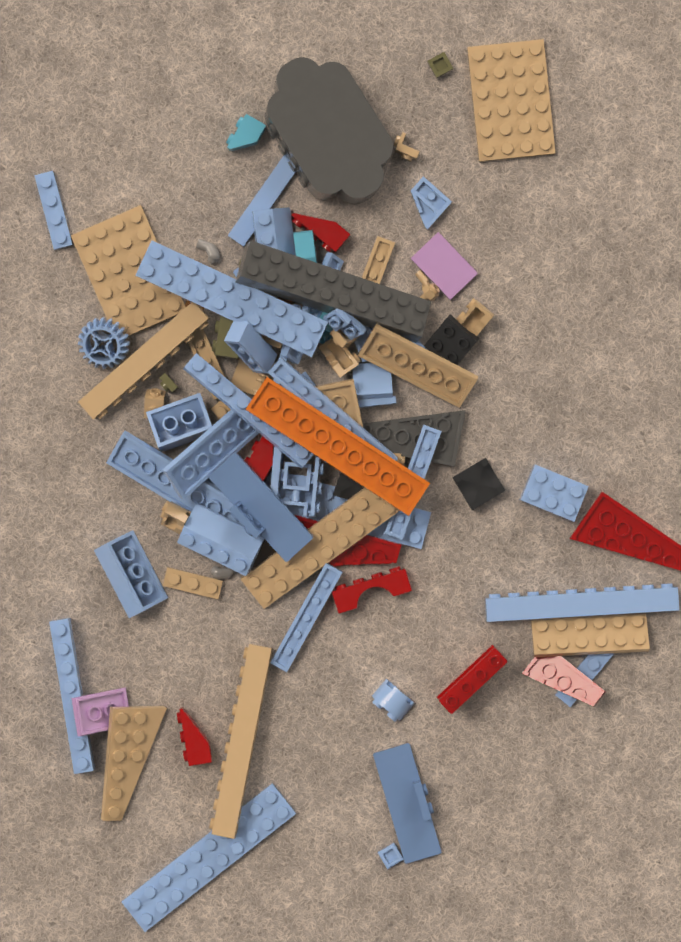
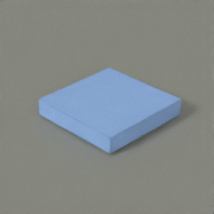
M358 363L359 365L352 369L358 399L393 397L390 372L373 363Z

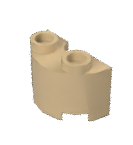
M473 298L466 306L469 310L466 313L462 311L456 320L477 336L494 314Z
M331 338L322 344L319 349L341 378L357 367L361 361L355 352L352 354L347 348L350 346L341 348Z
M167 500L160 516L163 518L161 525L181 534L191 511Z

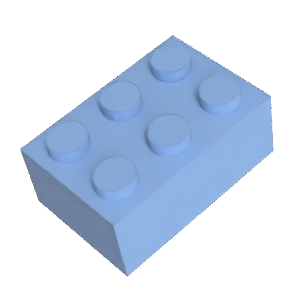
M534 464L519 500L575 522L589 486Z

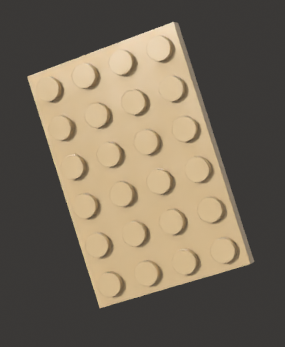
M544 39L467 47L479 162L555 154Z
M141 205L71 235L107 320L112 318V324L119 322V329L125 327V330L122 332L123 334L133 335L178 315L186 308L182 297L135 276L151 240L157 242Z

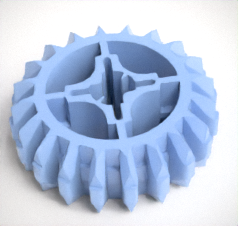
M102 317L100 321L95 318L93 323L89 321L86 324L87 327L84 326L81 329L83 333H80L78 336L81 339L78 345L83 346L79 349V352H85L83 359L88 357L90 359L89 364L95 362V368H98L100 364L103 369H106L107 366L113 368L115 364L119 365L121 360L126 358L125 353L129 352L126 346L130 344V341L125 340L128 334L122 333L125 327L119 329V322L112 324V318L107 322L105 317ZM102 330H105L111 334H105ZM91 334L93 336L92 339L95 342V346L93 348L90 342ZM114 339H116V342H117V352L114 350V349H115V347H114V345H113V340H114ZM107 340H109L105 345L102 344L100 347H98L101 344V342H106ZM97 352H102V353H104L106 356H102V355L98 354Z

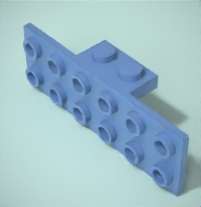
M234 452L209 476V479L233 504L229 511L232 517L244 526L246 533L254 538L261 534L285 562H288L313 539V535L237 452Z
M406 743L373 753L404 862L408 864L441 854V848L431 818V814L434 813L431 802L427 803L425 795L429 794L426 784H421L410 744Z

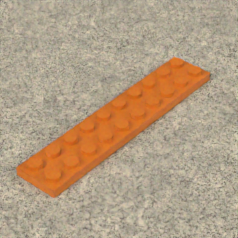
M266 377L246 408V411L407 516L411 514L430 484L268 377Z

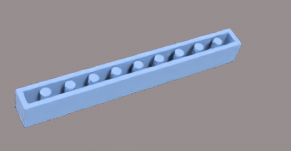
M673 583L661 584V588H654V585L650 584L642 585V589H635L634 586H623V590H615V587H604V591H596V588H585V592H577V589H567L566 593L558 594V590H549L544 595H539V591L527 592V596H520V593L516 592L508 593V597H501L500 594H489V598H485L487 622L679 610L678 587H673Z

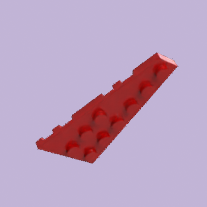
M602 491L569 538L681 571V545Z
M294 514L306 529L318 522L317 520ZM366 535L328 562V564L343 566L397 563L402 544Z

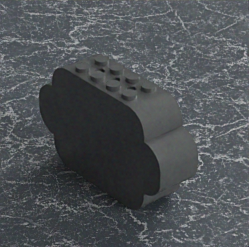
M305 57L295 58L286 63L277 74L274 85L275 94L269 99L265 112L269 135L273 140L276 138L279 143V151L283 156L286 155L290 160L288 164L293 172L296 171L300 176L298 178L303 188L307 187L314 197L320 200H330L339 195L343 201L349 204H361L377 193L384 179L383 167L393 152V142L390 135L344 65L338 62H326L318 66L316 62Z

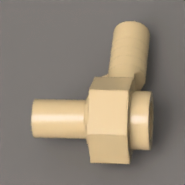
M420 270L415 274L422 283L423 294L420 298L434 301L439 296L440 289L436 284H430L428 278Z

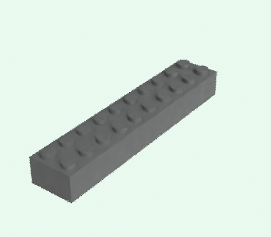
M251 240L244 248L235 281L236 283L256 288L326 313H330L335 309L343 310L364 326L374 328L378 324L412 342H417L422 338L431 305L429 300Z

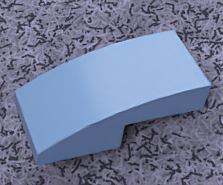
M335 309L323 317L335 332L341 329L350 340L364 334L366 328L357 319L340 309Z

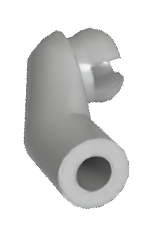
M199 239L196 248L207 252L209 263H217L220 253L216 245Z
M214 566L210 572L215 579H229L236 571L228 567L219 568Z

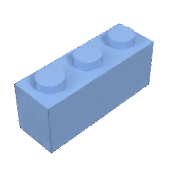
M233 321L224 341L253 372L268 374L277 353L262 338V335L255 331L251 323L247 321Z

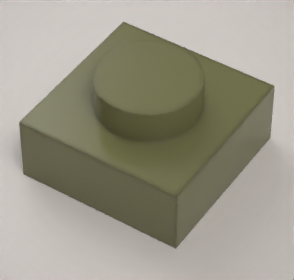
M445 52L427 61L436 79L453 70Z
M166 373L160 377L162 380L160 385L166 392L170 390L174 393L179 388Z

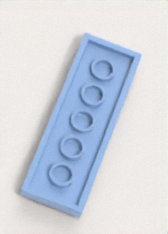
M230 410L162 470L178 496L184 500L207 480L234 452L241 450L259 432L234 411Z

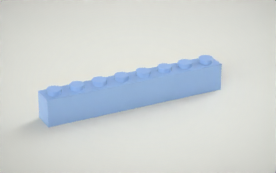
M71 618L52 620L49 624L74 774L94 771L95 764L90 734L77 736L71 699L83 696Z

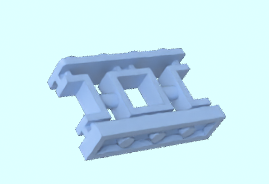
M274 446L270 489L280 499L281 481H283L282 489L293 490L292 501L281 500L285 506H304L303 516L316 517V514L320 513L321 502H318V494L322 493V483L319 481L320 475L324 473V463H321V459L316 456L314 472H312V464H305L303 467L307 468L306 487L288 485L290 467L299 466L293 462H285L284 469H282L284 453ZM311 484H313L311 511H309V503L299 502L300 491H311Z

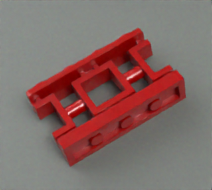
M491 645L436 697L446 710L453 714L507 663V660Z

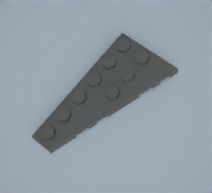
M466 410L363 423V427L392 453H399L401 456L411 458L423 425L440 430L442 432L431 462L455 467Z

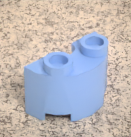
M388 679L372 695L374 698L372 703L379 709L385 708L388 711L387 716L394 722L397 719L400 721L415 704Z

